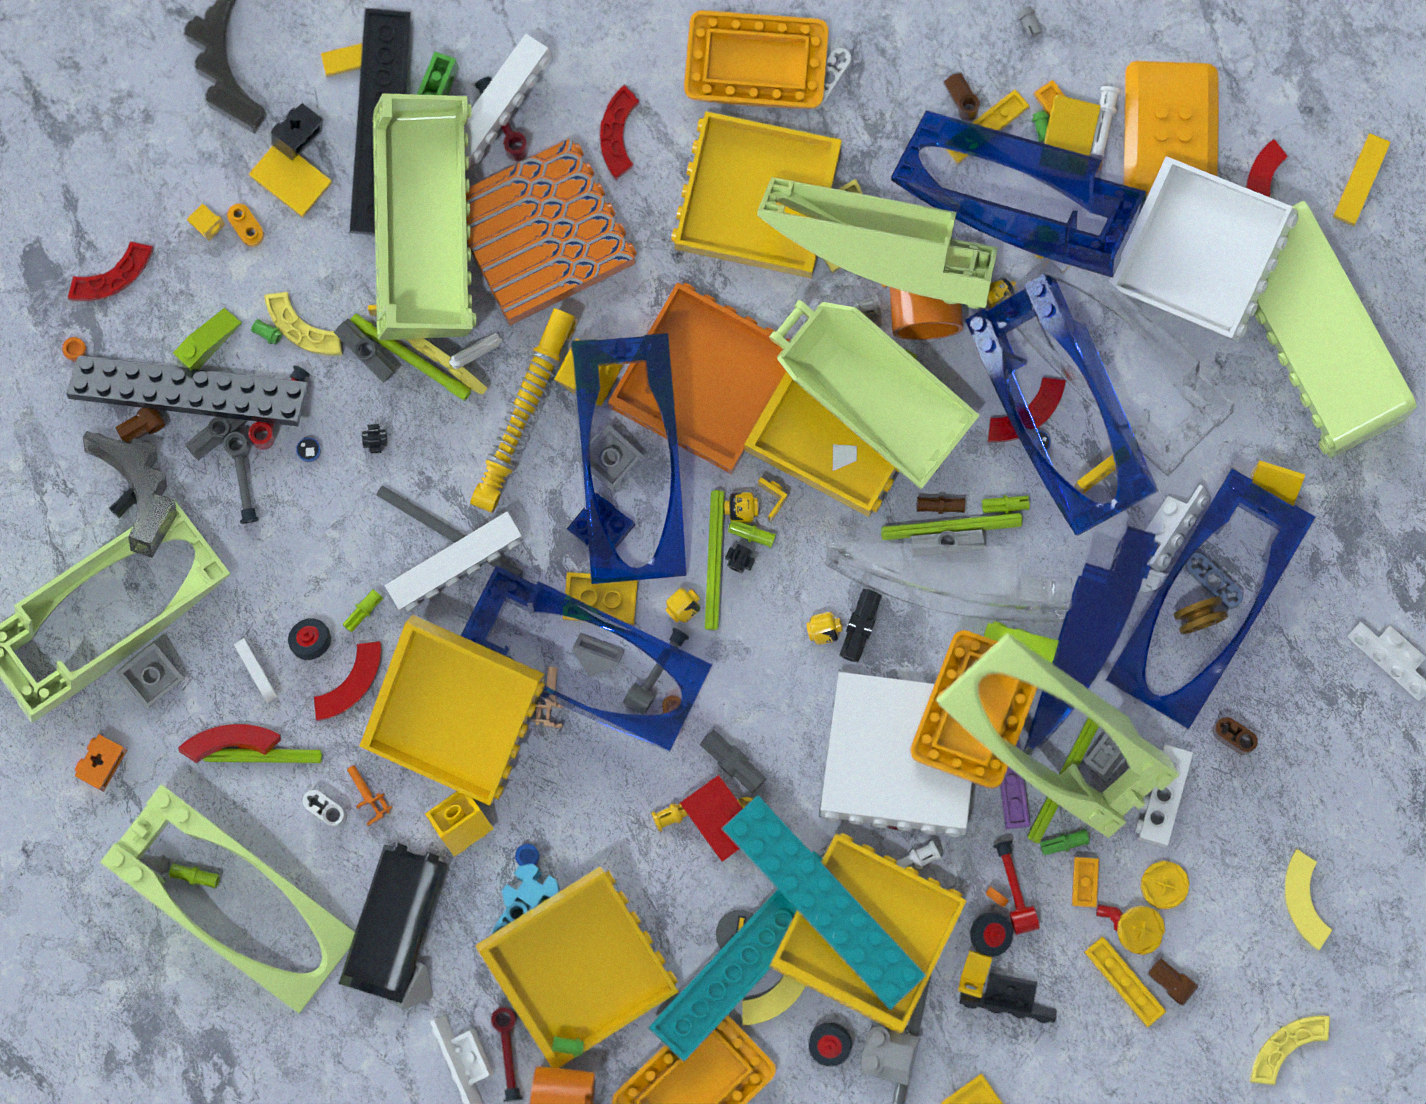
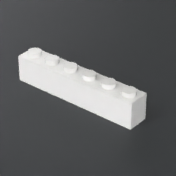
M526 33L472 107L471 118H468L467 124L464 125V133H468V147H465V156H468L469 167L471 168L482 159L487 145H491L495 141L497 131L502 125L507 124L512 110L515 106L518 107L522 103L527 89L535 85L538 79L537 75L542 69H546L551 61L552 55L548 47Z
M507 511L387 583L385 587L397 608L401 611L406 610L410 612L419 606L418 602L422 599H432L440 593L439 589L447 585L449 588L460 582L459 577L466 573L471 575L480 570L481 567L479 565L485 561L491 563L501 557L500 552L508 548L511 551L522 544L520 540L525 537L511 513Z

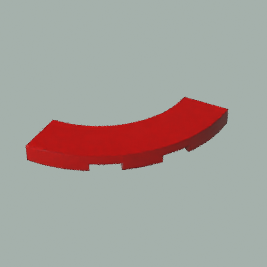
M625 84L609 101L600 125L602 156L606 167L615 180H618L634 167L624 147L623 132L629 115L640 102Z
M1275 139L1270 141L1256 157L1246 183L1247 189L1270 197V186L1275 171L1288 158Z
M130 241L123 257L108 272L89 277L73 276L68 300L78 302L97 301L123 291L144 271L152 256L153 246Z
M1042 377L1037 395L1024 410L1007 417H990L987 442L999 443L1017 440L1040 428L1056 410L1062 398L1066 380Z
M380 641L357 644L355 663L345 681L334 690L314 697L316 721L327 720L346 712V710L366 695L379 670L382 652Z
M223 725L210 728L192 736L182 743L178 750L179 753L195 763L200 762L212 753L223 750V747L238 746V748L250 749L266 755L281 741V735L255 725Z

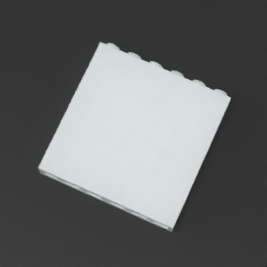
M1165 157L1107 286L1113 291L1238 343L1239 339L1243 338L1248 326L1246 324L1249 317L1253 316L1257 310L1258 303L1256 302L1260 294H1263L1267 288L1268 281L1266 280L1270 272H1273L1277 266L1279 252L1284 250L1287 245V235L1290 229H1293L1297 223L1298 211L1290 205L1172 158Z
M843 672L838 673L820 817H825V820L837 822L839 819L849 820V823L855 825H862L863 822L873 823V826L878 828H886L888 825L896 826L897 829L902 831L920 829L921 832L926 834L943 832L949 837L965 835L972 782L918 763L913 760L910 754L911 744L934 684Z

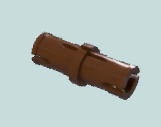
M943 495L933 498L917 497L916 511L938 512V514H943V512L964 513L965 498H945Z

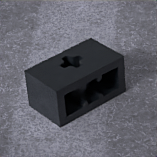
M301 103L297 108H292L288 112L286 119L281 124L277 123L271 130V145L293 161L323 131V118Z

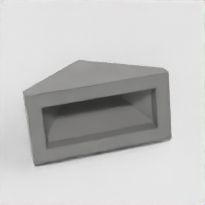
M579 634L572 649L589 676L617 667L625 650L583 634Z
M417 961L415 962L402 1004L391 1000L387 1002L406 1010L431 998L432 991L427 966Z

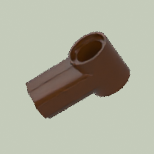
M955 73L949 76L943 84L958 109L959 117L965 121H972L979 113V98L973 94L962 73ZM971 104L974 106V109L966 110L963 106Z
M141 408L137 411V415L115 427L126 446L142 436L154 434L166 426V422L159 410Z
M1162 958L1147 973L1181 1006H1184L1199 988L1194 981L1183 973L1177 972Z

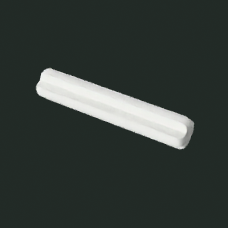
M493 333L453 355L449 360V364L454 369H458L499 347L500 343H502V338L497 333Z

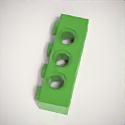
M434 51L417 95L448 96L459 70L457 60Z

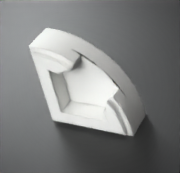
M1145 568L1139 592L1149 593L1157 590L1167 579L1168 573Z

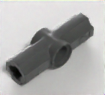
M349 318L343 321L334 331V334L383 383L389 380L398 370ZM365 345L371 346V354L369 356L360 355L361 347Z
M215 417L206 428L185 443V446L199 461L216 446L223 443L224 438L229 433L238 430L248 420ZM218 426L226 429L224 433L219 435L215 434L213 430Z
M714 729L700 743V746L717 761V764L729 776L735 777L752 794L767 779L749 762V759L737 747L731 746Z

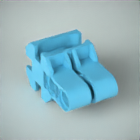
M533 864L518 866L514 874L522 881V884L518 890H515L508 884L502 890L504 905L507 908L494 926L492 934L514 921L513 913L516 910L522 909L525 914L543 903L547 898L549 899L560 892L557 880L549 875L544 884L541 885L537 882L542 874L538 867Z

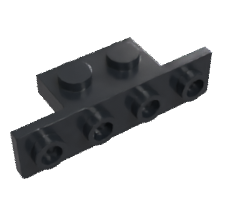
M989 972L985 994H982L981 998L960 992L959 1003L970 1009L979 1007L995 1014L1003 1012L1011 1014L1016 1018H1033L1040 1023H1055L1057 1018V1009L1033 1004L1037 990L1036 981Z

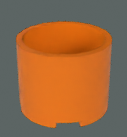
M889 287L893 336L906 340H932L953 336L963 331L961 303L948 304L940 299Z
M536 1066L530 1104H593L595 1072Z

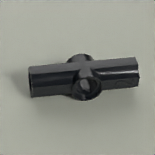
M863 588L856 610L852 612L846 629L847 635L839 657L851 662H859L866 640H869L875 623L874 618L882 598L881 594Z

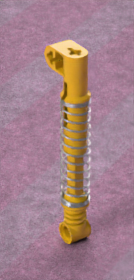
M556 308L553 309L541 340L531 353L533 358L528 360L530 365L528 369L525 368V371H527L526 375L521 377L523 382L521 386L517 385L519 391L517 394H513L516 398L514 403L510 402V405L515 409L513 412L506 411L507 414L511 415L510 421L503 419V422L508 424L506 429L499 428L504 435L502 438L495 437L501 441L499 446L492 445V448L497 450L496 454L489 453L488 458H486L485 469L488 471L483 473L485 475V478H481L483 483L477 484L470 500L471 505L490 513L495 511L501 497L499 488L503 489L501 483L506 482L504 477L507 478L508 475L513 473L515 466L511 462H518L513 457V454H521V451L516 447L517 445H525L520 440V437L529 436L523 430L524 428H532V425L527 421L528 419H536L534 413L539 411L538 404L543 403L542 395L547 394L545 387L550 386L548 380L550 377H554L553 369H557V366H559V354L565 341H571L575 333L578 320L571 314Z

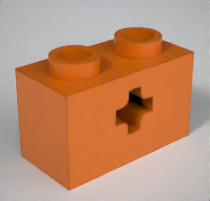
M98 734L96 738L93 737L87 746L88 753L84 759L81 758L78 761L74 776L104 792L128 750ZM96 758L104 761L102 766L95 763Z

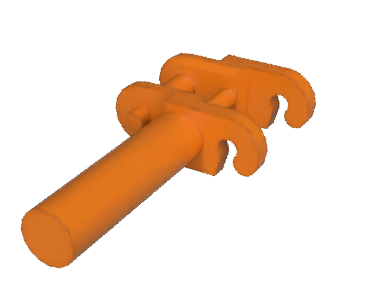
M356 766L349 767L347 772L364 798V801L356 805V808L360 809L361 806L370 804L376 813V817L366 823L369 827L372 823L383 819V814L386 812L387 814L391 813L390 810L393 807H388L383 798L385 793H377V797L373 799L371 791ZM378 800L384 809L380 812L374 804Z

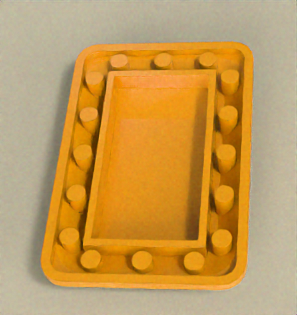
M706 10L696 11L692 14L689 22L684 93L689 99L704 102L774 108H817L823 101L828 26L823 20L814 18Z
M1133 61L1126 67L1123 186L1126 193L1132 196H1148L1165 157L1217 176L1219 88L1218 70L1215 66L1208 63Z
M961 630L952 637L911 744L910 754L913 760L986 788H997L1003 782L1008 765L967 731L936 700L998 643V641L976 633ZM990 673L983 676L979 682L978 693L980 701L999 736L1016 746L1038 687L1008 675Z
M727 1015L684 1062L664 1045L615 1092L611 1103L747 1104L773 1079L776 1067L773 1061Z

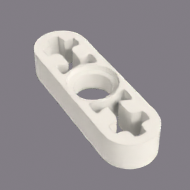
M836 48L826 60L825 73L833 74L835 80L831 84L824 83L823 101L819 107L814 109H819L825 105L849 68L851 55L845 48ZM841 55L845 56V63L840 62V64L837 67V70L834 69V66L836 64V57H841Z
M243 638L234 643L236 650L266 702L269 703L276 699L278 696L246 639Z

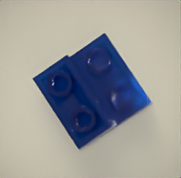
M595 493L567 527V530L606 561L636 524L617 510L613 504L598 493Z

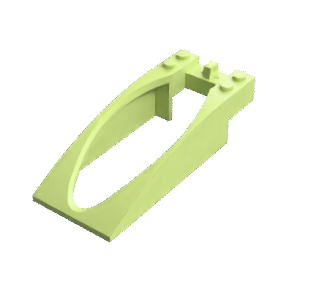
M771 177L757 216L798 245L847 271L877 283L909 293L940 299L948 304L961 303L973 309L986 308L998 247L953 239L952 234L957 212ZM786 206L807 217L788 214L784 211V208Z
M172 500L14 605L15 614L0 623V679L17 700L18 705L31 723H34L153 639L230 576V572L177 502ZM184 540L193 545L195 558L192 568L165 610L158 617L81 669L69 672L62 661H57V670L39 683H36L14 653L15 650L32 640L48 616L69 594L100 571L130 555L164 542Z
M1008 633L936 699L938 704L1021 777L1061 807L1108 838L1126 823L1123 815L1134 806L1139 810L1146 804L1143 798L1151 790L1157 787L1162 791L1179 776L1169 756L1140 737L1128 716ZM990 673L1008 675L1036 686L1074 706L1096 722L1113 739L1130 768L1102 793L1086 784L1076 764L1070 765L1062 774H1056L999 736L980 701L978 685L981 678Z
M161 784L147 801V806L119 842L114 843L100 863L300 1014L348 952L355 932ZM169 822L195 840L204 839L242 857L272 880L301 913L318 940L322 951V961L319 968L309 973L289 972L260 963L226 947L198 927L179 908L163 886L166 882L165 878L141 862V857Z

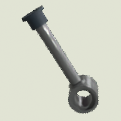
M231 432L224 438L223 446L225 451L235 460L243 507L240 523H253L259 521V517H256L255 508H252L244 458L250 452V443L243 434ZM237 440L242 441L243 444L240 450L233 451L231 449L233 442Z
M677 628L672 629L673 633L669 638L670 643L644 684L634 683L624 698L623 703L642 715H645L656 697L650 690L678 646L681 647L684 641L689 639L688 635Z

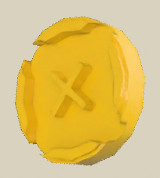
M1168 861L1153 863L1145 870L1141 877L1140 889L1144 899L1151 906L1157 909L1168 910L1177 907L1185 900L1189 890V879L1181 866Z
M1135 906L1128 909L1118 923L1117 933L1119 941L1126 950L1134 954L1146 955L1154 952L1161 945V939L1165 935L1163 918L1156 910L1147 906Z

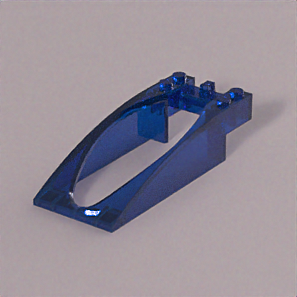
M927 110L891 175V181L934 208L957 212L956 220L984 234L1036 255L1112 278L1121 262V254L1146 201V191L1101 179V159ZM925 147H940L1012 168L1060 192L1091 214L1108 219L1099 236L1077 229V210L1072 211L1067 223L943 188L923 166L919 158V151Z
M1043 273L1024 285L1025 289L989 310L982 309L965 319V322L994 389L1025 451L1076 536H1079L1159 492L1086 325L1073 319L1056 278ZM1035 316H1038L1041 326L1064 348L1077 365L1100 410L1109 437L1118 480L1116 496L1109 503L1102 504L1089 499L1053 467L1013 372L1026 365L1027 359L1014 354L1006 333Z
M668 333L640 337L572 341L574 399L591 585L686 576L681 480ZM645 362L647 383L645 391L647 394H653L665 426L670 453L671 482L666 519L656 552L645 566L635 568L626 564L618 555L600 514L591 474L590 440L595 405L600 391L598 366Z
M1233 468L1226 476L1203 517L1200 519L1105 680L1188 730L1229 665L1316 516L1297 505L1292 506L1252 483V479ZM1237 506L1279 530L1262 556L1261 561L1267 565L1255 602L1241 628L1213 662L1179 690L1162 696L1153 694L1147 686L1145 676L1152 634L1164 600L1188 560L1214 533L1217 535L1221 533Z
M1127 526L1117 544L1110 569L1108 570L1085 562L1082 575L1076 579L1058 637L1059 643L1052 664L1087 689L1091 686L1111 654L1130 615L1142 580L1148 577L1151 568L1148 562L1150 557L1154 556L1158 542L1154 541L1156 534ZM1042 690L1023 752L1032 757L1058 730L1075 707Z
M495 566L460 636L513 659L508 646L502 648L487 641L506 602H509L529 613L574 618L598 626L623 638L654 660L676 682L681 691L682 698L680 705L675 710L659 715L614 713L588 707L547 686H544L540 696L605 726L670 752L710 672L712 664L540 581L534 584Z

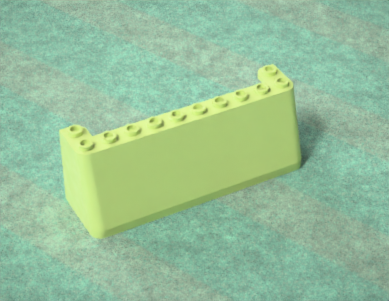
M382 93L374 109L373 150L378 340L466 337L472 332L473 327L476 326V313H472L471 309L472 296L468 294V285H471V271H467V262L471 260V250L467 248V239H470V225H466V216H469L470 204L466 202V193H469V179H465V170H468L469 158L465 156V147H468V133H464V125L467 124L468 118H471L472 112L471 104H467V96Z
M1301 201L1292 206L1298 211L1297 223L1293 229H1290L1287 235V245L1284 250L1279 252L1277 266L1273 272H1270L1266 280L1268 281L1267 288L1263 294H1260L1256 302L1258 303L1257 310L1254 314L1258 323L1264 325L1269 343L1275 345L1278 351L1277 357L1282 366L1286 365L1290 373L1288 377L1294 387H1298L1301 393L1300 400L1302 404L1310 409L1312 413L1311 420L1314 426L1322 431L1321 441L1318 444L1323 454H1327L1331 459L1405 422L1417 408L1414 396L1307 203Z

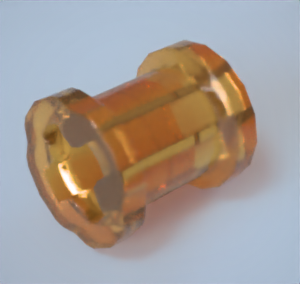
M671 695L664 699L662 709L666 718L670 720L679 719L684 713L683 701L678 696ZM677 703L678 711L668 712V704L674 705Z

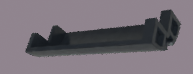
M394 842L393 846L385 844L383 846L338 984L402 1004L447 863L439 861L440 856L426 852L425 856L407 851L408 846Z

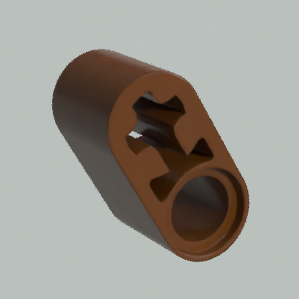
M1230 717L1219 719L1213 726L1212 732L1214 737L1240 755L1250 754L1258 745L1257 736ZM1226 724L1229 727L1228 732L1224 735L1221 731L1222 727ZM1238 731L1239 734L1232 741L1231 738ZM1241 737H1247L1251 741L1249 749H1245L1240 745L1239 740Z

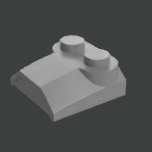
M607 424L587 444L576 460L584 469L588 470L607 488L613 491L620 480L643 455L614 428Z
M155 642L144 648L116 672L146 709H149L159 698L185 680Z
M872 1026L867 1035L861 1058V1074L909 1086L917 1047L921 1038L905 1033L899 1034L883 1027Z

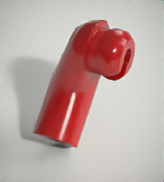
M1097 904L1096 916L1110 918L1114 923V930L1117 932L1118 923L1123 912L1118 907Z

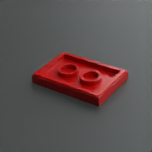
M717 775L679 804L720 861L723 862L740 848L727 836L722 828L743 808L722 778Z

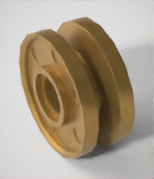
M1212 597L1173 614L1175 620L1187 619V623L1179 628L1180 634L1193 633L1227 619L1228 614L1226 611H1214V608L1223 603L1221 597Z

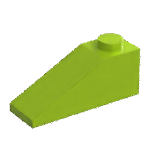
M223 308L191 333L173 352V355L191 371L193 369H200L242 323L226 308Z

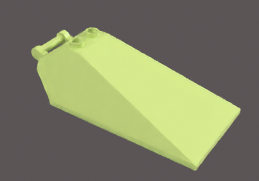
M798 300L794 305L795 309L776 332L773 331L769 336L772 342L783 349L777 356L778 361L798 385L918 488L922 489L980 415L856 307L822 302L813 311L804 302ZM801 315H805L808 319L788 342L784 339V336Z

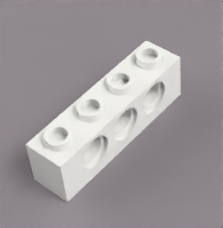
M1164 745L1160 751L1169 756L1179 776L1163 789L1169 795L1168 801L1162 802L1157 798V791L1160 790L1157 787L1150 791L1149 796L1144 797L1146 804L1141 808L1145 810L1143 819H1138L1135 833H1138L1137 840L1164 848L1168 846L1193 755V752L1169 745ZM1156 812L1162 816V823L1160 825H1155L1151 822V813Z

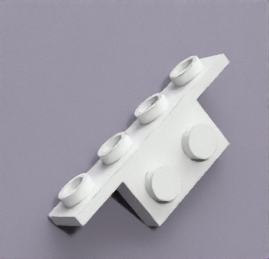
M1198 486L1187 504L1168 496L1143 533L1146 539L1160 545L1149 562L1155 571L1163 572L1169 566L1174 553L1182 546L1184 538L1189 530L1195 526L1202 510L1208 506L1211 496L1204 486Z
M1362 622L1348 634L1347 637L1418 701L1426 695V680L1415 671L1426 657L1391 625L1379 638Z
M446 1016L432 1020L433 1034L439 1041L442 1055L451 1069L452 1079L457 1084L462 1095L463 1104H483L475 1083L494 1073L475 1029L455 1037Z

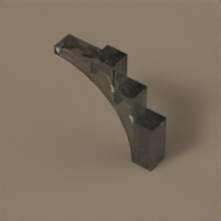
M217 0L213 6H209L206 10L205 19L196 15L193 20L187 22L184 28V36L189 43L204 51L195 59L194 67L200 76L215 84L214 86L211 85L205 94V101L208 107L255 134L267 117V113L261 105L251 99L238 85L227 61V25L237 0Z
M86 431L82 437L84 451L114 467L127 480L135 494L137 512L135 523L128 536L130 551L153 558L177 516L175 501L169 497L162 496L167 488L166 474L157 468H153L157 461L156 444L133 438L132 442L127 444L122 440H114L100 433Z

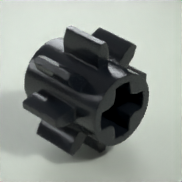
M369 424L368 430L362 431L363 448H369L370 454L382 453L381 447L388 446L386 429H380L379 424Z
M737 544L735 549L730 547L725 556V559L729 561L727 567L743 574L745 569L750 571L755 562V558L751 557L753 551L740 544Z

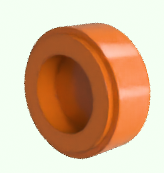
M70 337L64 341L62 352L68 360L76 362L77 357L86 355L87 347L80 338Z
M991 886L985 892V895L1001 907H1005L1010 901Z

